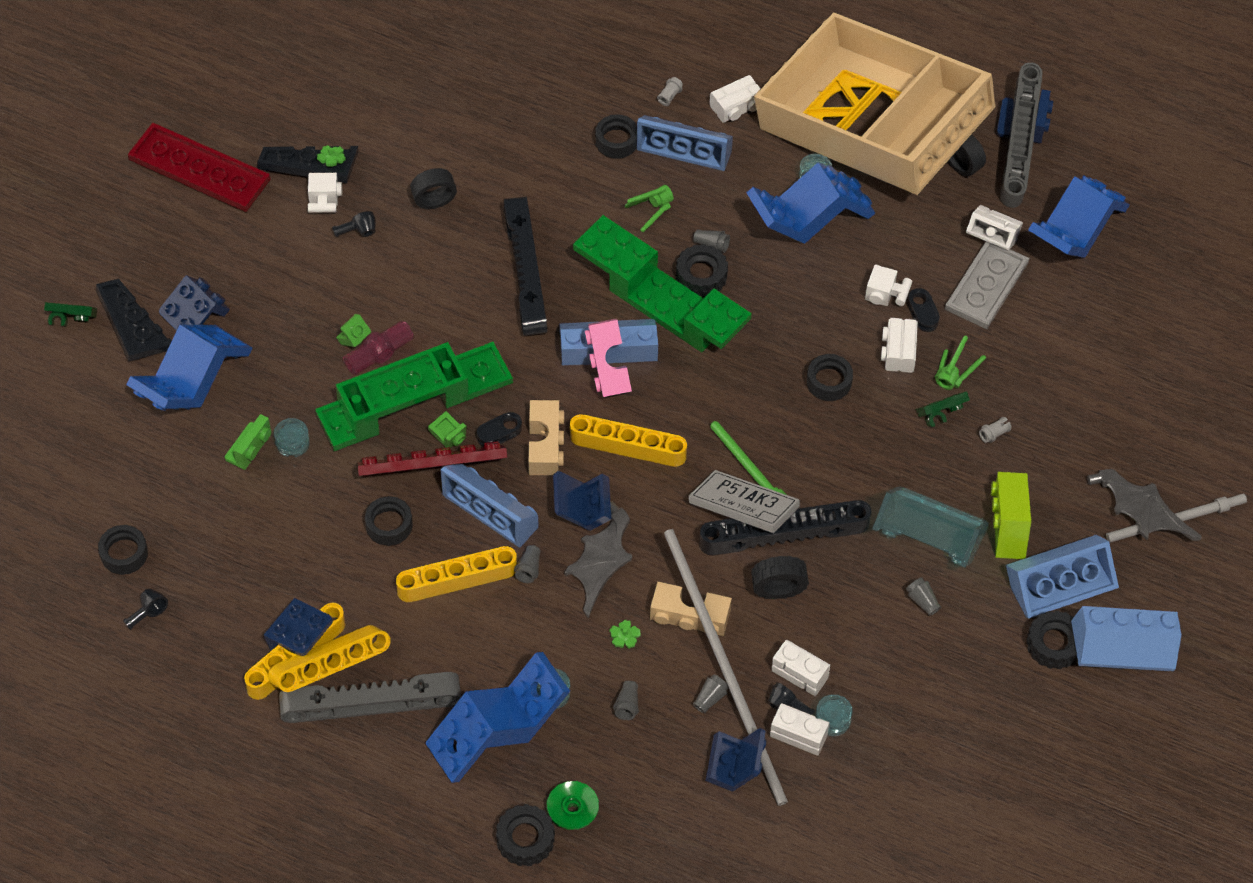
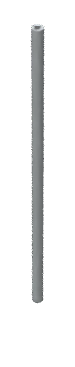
M667 530L664 532L666 540L748 735L757 730L753 717L674 530ZM765 748L761 756L762 768L778 806H782L788 800Z

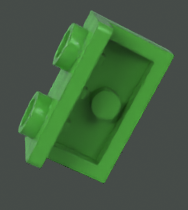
M260 414L254 423L250 422L225 455V460L246 470L271 435L269 418Z

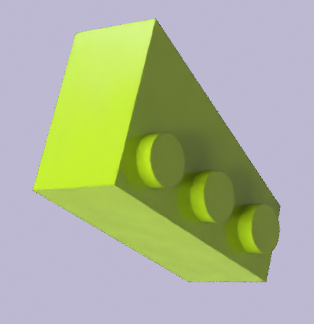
M998 472L996 482L992 481L991 496H995L992 502V512H995L993 518L995 558L1025 559L1031 527L1027 473Z

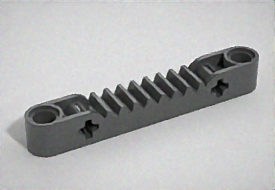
M1025 63L1021 66L1016 81L1012 121L1000 193L1001 202L1010 208L1018 207L1022 203L1028 184L1042 81V69L1035 63Z
M441 672L417 675L409 683L404 679L402 685H398L397 681L393 680L392 685L388 686L386 681H383L380 688L373 682L370 689L367 688L365 683H362L360 690H357L355 684H353L350 691H347L344 685L341 686L339 692L335 690L334 686L329 691L327 688L319 685L301 687L292 692L281 691L279 693L280 718L284 722L297 723L455 706L461 698L460 679L456 673Z

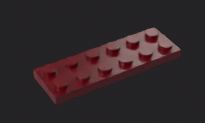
M155 123L149 126L128 153L130 161L245 212L248 211L271 180L269 173Z
M499 441L484 443V447L476 448L474 444L461 445L460 450L451 451L450 447L436 448V453L426 454V450L412 451L411 456L402 457L401 453L387 454V459L377 460V456L363 457L362 462H357L359 476L502 459L507 458V450L504 445H500Z

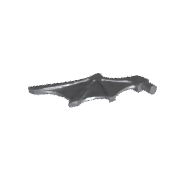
M1114 469L1099 470L1097 474L1087 475L1089 485L1101 483L1103 488H1111L1116 499L1115 514L1125 513L1133 518L1140 528L1141 535L1146 540H1148L1151 532L1158 530L1176 531L1184 534L1192 541L1201 540L1202 537L1199 533L1185 524L1168 508L1160 497L1155 484L1151 483L1148 486L1131 484Z
M610 501L611 523L600 533L591 536L586 535L581 539L582 543L585 544L584 552L574 564L568 566L564 573L566 576L573 574L583 584L586 592V603L583 610L588 618L605 584L614 573L633 558L632 554L627 553L622 547V537L630 523V518L622 507L619 508L613 501Z

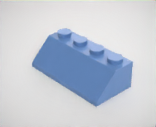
M644 115L638 119V151L725 171L732 152L733 136L684 125L679 122L663 120L658 117Z
M655 320L618 321L622 344L614 345L607 350L605 355L606 362L658 361V337ZM596 322L559 324L562 366L591 364L589 354H594L592 344L587 345L585 330H589L588 324Z
M460 463L444 466L441 469L443 496L519 548L538 529V515L533 508L524 506L512 494H506L500 490L493 481L485 480L479 476L478 472L472 467H466Z
M1098 535L1006 565L1011 589L1028 619L1119 588L1109 541Z
M1082 606L1071 620L1079 666L1175 671L1182 635L1177 612Z

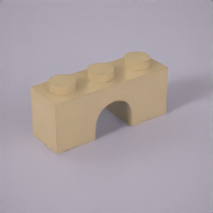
M530 400V434H541L546 438L537 442L529 441V475H553L559 471V466H563L564 451H559V445H564V431H559V425H564V410H559V400Z
M657 582L650 608V620L663 625L672 624L680 626L685 630L694 629L705 632L695 607H688L681 601L682 587ZM707 593L704 604L717 635L724 636L731 611L732 598Z

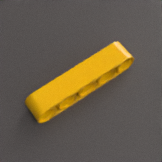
M579 414L570 421V439L575 445L673 467L681 466L686 461L687 442L679 435Z
M503 546L402 571L396 578L398 597L404 602H414L510 578L515 574L514 568L517 564L516 552L511 547ZM509 561L510 563L503 564L501 562ZM478 567H485V569H483V570H479V569H477V568H478ZM454 573H461V575H459V576H454V575H452V574H454ZM437 579V581L430 582L428 580ZM412 585L410 588H405L404 586Z
M328 603L320 609V611L338 619L333 620L331 626L312 649L332 641L344 630V612L339 604ZM277 645L246 672L244 678L248 695L256 700L267 697L277 688L268 680V673L271 667L298 654L291 653L290 650ZM287 673L282 676L281 682L286 679ZM255 682H262V684L257 686L252 685Z
M373 625L362 627L311 649L305 656L296 655L275 664L269 670L268 680L280 690L292 692L383 653L390 645V636ZM377 635L376 641L372 643L374 636ZM355 644L354 650L350 653V648ZM332 654V659L327 663V658ZM310 663L309 669L304 673L305 666ZM287 673L286 679L281 682L282 676Z

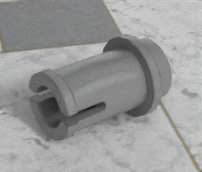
M672 77L666 81L665 88L657 96L659 103L664 106L670 105L676 94L682 91L683 83L681 80Z
M1002 417L990 425L985 424L979 431V435L985 443H992L996 437L1011 431L1010 422L1004 424L1008 419Z

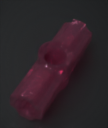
M400 321L381 334L379 332L371 333L364 340L363 345L345 355L343 361L347 369L356 375L375 362L381 364L388 361L396 349L414 339V334L405 321Z

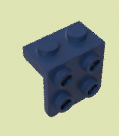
M1041 90L1033 140L1036 143H1041L1043 133L1049 131L1050 119L1046 118V116L1052 112L1053 101L1049 100L1051 91ZM1004 98L1002 100L997 135L1000 137L1009 138L1014 101L1011 98Z
M186 275L160 307L159 314L177 331L180 324L202 325L212 312L225 317L230 309L224 304L225 299L220 294L209 289L211 285L201 277L195 279Z
M561 471L553 474L555 513L558 516L589 531L611 520L610 483L608 476L600 474L590 481L583 483Z
M294 598L266 631L264 637L270 651L277 645H280L300 656H305L331 626L333 619L329 614Z
M759 728L742 740L720 731L715 733L706 781L733 792L757 777L762 770L761 756L766 746V731Z

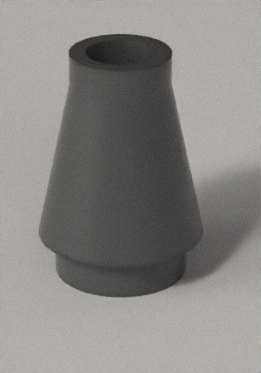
M697 229L694 234V243L711 245L725 253L729 247L730 236L725 234V231Z
M527 546L525 553L514 568L515 577L523 583H531L539 575L541 550L537 546Z
M922 577L906 588L909 593L908 597L925 610L929 616L941 609L929 582L925 581Z
M714 674L711 678H707L693 706L705 714L709 708L727 695L726 691L729 688L727 683Z
M625 681L623 683V687L614 703L613 709L619 719L632 720L639 712L638 684L634 681Z

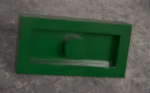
M45 302L44 311L52 312L48 317L49 325H54L55 318L59 316L61 318V326H67L68 318L65 314L75 316L74 320L89 321V317H97V308L48 302Z
M967 391L917 408L916 411L919 417L927 415L926 423L930 428L935 426L934 416L939 418L940 423L947 421L946 415L940 410L949 408L950 412L962 409L964 408L963 403L970 401Z

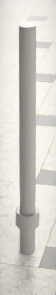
M1244 493L1230 498L1224 496L1215 499L1212 503L1178 512L1175 515L1182 521H1186L1213 512L1222 513L1229 511L1231 507L1247 503V498ZM1137 524L1106 533V538L1109 543L1141 534L1140 528Z

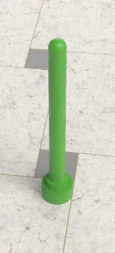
M713 421L710 427L760 486L787 495L782 489L772 486L719 422Z

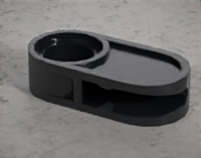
M922 288L913 289L908 297L909 310L914 320L918 321L917 327L920 330L932 332L938 327L939 312L927 290ZM915 297H922L926 302L916 304L913 299Z
M508 412L483 423L477 429L478 443L484 447L486 442L499 441L502 444L517 437L522 431L521 417L514 412ZM508 421H514L517 423V426L514 429H507L504 427V424Z

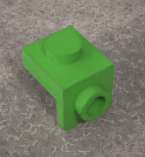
M355 314L341 327L342 332L336 338L341 345L356 347L372 331L359 314Z
M447 411L428 426V430L445 447L458 446L466 438L467 426L464 423L460 425Z

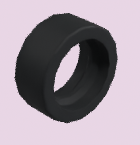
M621 114L604 117L596 127V146L599 152L613 159L630 156L637 148V125L635 121ZM611 130H622L630 135V139L623 143H612L607 141L604 135Z
M971 134L948 162L956 172L968 177L984 167L986 155L980 142Z
M433 168L418 174L410 185L416 205L424 209L442 207L452 201L457 193L452 174L442 168ZM436 186H441L440 188H438V189H436V190L427 191V190H429L430 188H433V187H436Z
M824 354L812 360L808 367L807 386L815 397L824 401H836L849 393L852 387L853 369L845 358L836 354ZM824 369H834L844 376V381L839 385L826 386L816 379V373Z
M392 496L381 497L373 501L365 513L367 534L380 545L391 546L403 542L411 534L413 527L410 507L405 501ZM392 511L401 514L404 521L397 529L385 531L375 526V518L383 512Z
M114 526L101 536L98 543L99 555L104 567L115 574H131L139 570L145 564L148 557L145 537L140 530L133 526ZM120 540H131L138 545V550L132 557L122 560L111 558L108 550L114 543Z

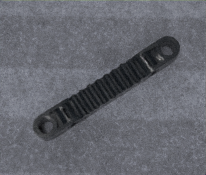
M527 196L503 199L507 234L509 240L512 241L520 293L519 313L523 336L547 333L546 314Z
M854 500L799 508L774 533L733 518L705 523L700 529L699 547L704 554L720 555L740 552L750 546L755 548L757 544L764 547L766 543L774 545L779 541L781 544H784L786 540L794 542L797 538L803 541L806 537H809L811 540L817 535L820 538H823L824 535L833 538L861 534L869 528L871 507L865 501ZM709 537H714V538H716V539H715V540H710V539H708V538H709Z

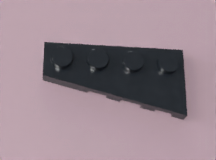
M293 146L263 147L257 164L258 169L309 177V173H337L338 182L348 183L359 149L358 146H350V149H343L345 161L331 167L317 160V154H321V150H315V146H306L302 150H295Z
M119 278L96 284L97 294L128 361L168 350L172 340L167 338L163 334L162 328L150 319L149 313L144 307L141 308L138 305L136 298Z

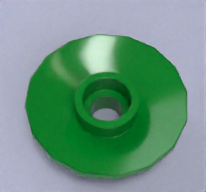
M567 781L557 785L550 792L547 799V812L552 821L557 826L567 830H579L588 826L595 820L599 811V799L595 791L587 784L579 781ZM570 807H576L578 810L575 812H570L568 809Z

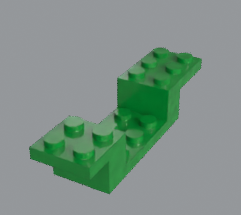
M604 215L573 244L574 251L610 274L609 291L649 318L654 319L655 322L701 353L711 343L723 349L751 319L752 313L716 289H713L705 298H702L658 269V251Z
M446 342L336 384L338 401L315 409V412L335 452L379 435L378 418L438 395H440L446 408L512 384L513 377L494 342L456 356L449 343Z

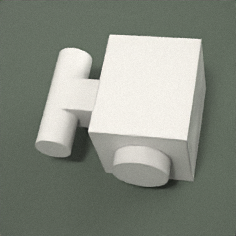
M309 173L308 213L337 212L338 196H342V182H338L337 173Z
M874 265L867 285L865 300L877 305L888 306L892 295L897 297L896 304L903 306L912 285V280L904 278L902 284L896 283V270Z

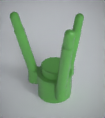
M663 185L653 191L628 199L625 207L629 208L647 200H650L654 207H661L640 229L641 232H644L663 212L671 208L669 203L673 201L674 197L671 189L667 185Z
M967 336L963 337L950 364L946 365V367L945 364L949 351L945 349L935 379L936 383L946 390H952L953 387L959 388L962 381L986 359V356L982 355L959 377V370L955 367V364L968 339Z

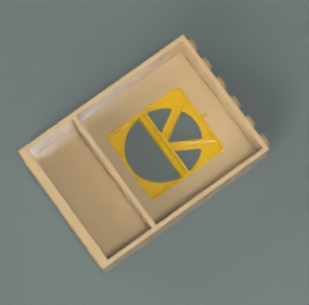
M833 13L814 34H811L809 39L797 49L796 53L783 64L782 68L754 96L761 130L916 195L921 192L995 108L991 73L836 13ZM868 87L870 89L859 100L851 88ZM839 91L844 93L853 106L823 107L825 102ZM881 92L887 94L893 100V103L863 136L846 131ZM824 117H844L836 126L823 121Z

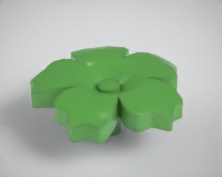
M328 145L323 146L321 154H317V160L323 164L326 163V166H336L337 163L345 161L343 149L341 146L330 148Z
M626 620L619 623V627L612 626L610 629L611 638H613L612 644L615 647L623 648L624 645L628 649L635 647L637 638L641 636L640 629L636 626L631 627V622Z

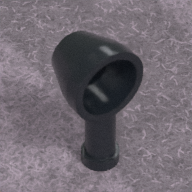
M365 211L355 215L352 221L339 226H332L336 238L355 229L362 237H368L376 232V219L373 212Z
M144 590L140 595L142 608L127 619L125 618L123 622L131 630L133 626L145 617L159 616L166 610L168 599L156 590Z
M776 682L772 687L767 702L775 710L778 711L782 703L810 715H813L816 711L797 699L795 694L781 683Z

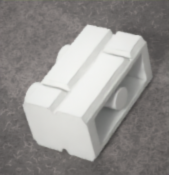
M748 75L711 92L710 107L717 113L722 123L729 120H737L742 114L757 110L754 96L761 89L753 78Z
M980 205L973 212L966 233L1010 250L1018 239L1023 222L997 211H990L989 208Z
M890 318L888 327H883L882 341H887L886 347L882 346L881 361H885L886 371L914 372L918 321Z
M785 640L773 658L772 671L802 689L805 688L808 693L814 696L818 694L829 677L830 664L788 640Z
M781 703L771 724L770 737L818 756L827 738L830 722L820 718L816 719L815 716Z

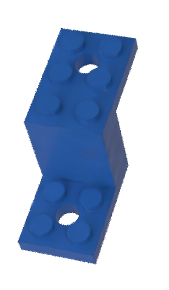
M819 162L780 197H774L766 190L761 191L755 187H752L747 192V195L768 228L804 244L844 208L868 219L875 214L871 207L872 201L861 192V184L856 178H849L844 172H837L832 166H825Z
M1084 175L1082 178L1074 176L1047 223L1044 221L1041 224L1033 222L1028 230L1068 255L1085 258L1113 211L1126 212L1130 204L1124 201L1126 199L1124 195L1115 190L1106 189L1107 185L1099 180L1092 179L1091 177L1088 178Z
M180 324L156 376H130L126 385L134 389L133 393L135 395L153 401L152 405L160 410L201 407L224 358H227V356L234 358L249 356L252 347L217 325Z
M537 652L509 687L466 691L426 741V745L452 783L459 782L486 748L529 743L569 694L570 690L545 654ZM538 683L541 685L540 695L537 692ZM454 740L457 741V751L454 749Z

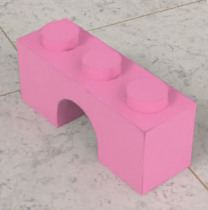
M617 318L588 324L589 330H585L587 345L592 344L594 354L589 355L592 369L597 368L599 377L594 378L597 392L602 391L603 397L632 391L627 367H612L605 359L606 352L610 347L622 344Z

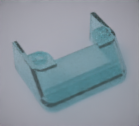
M898 486L886 492L872 530L878 531L883 529V534L896 538V535L903 534L948 552V555L952 557L951 561L966 568L972 563L986 534L989 522L910 489Z

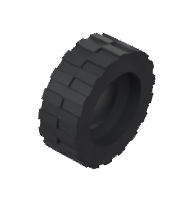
M701 244L688 247L684 252L680 253L677 259L676 280L702 297H706L713 289L721 291L722 287L726 284L728 274L726 256L721 253L722 251L717 250L711 245ZM707 263L713 267L714 272L709 278H696L691 274L690 269L693 264Z
M771 557L755 564V567L751 570L754 593L765 599L773 600L794 597L797 594H801L809 586L806 563L797 557Z
M1055 610V612L1047 611L1045 614H1040L1036 620H1033L1027 637V649L1031 653L1032 658L1039 662L1038 664L1047 666L1050 669H1062L1063 667L1071 666L1072 663L1078 660L1071 623L1074 616L1072 617L1069 613ZM1052 629L1060 630L1067 635L1068 645L1062 650H1052L1045 645L1043 640L1044 634Z
M517 805L512 809H508L500 817L499 824L497 823L496 827L497 847L501 851V855L507 858L508 862L515 863L517 866L527 865L528 867L532 866V864L541 863L544 858L546 859L549 856L550 851L552 852L553 843H555L554 825H552L551 817H548L546 811L539 809L535 805ZM521 824L534 826L539 833L536 843L529 847L517 845L512 838L513 831L517 826Z

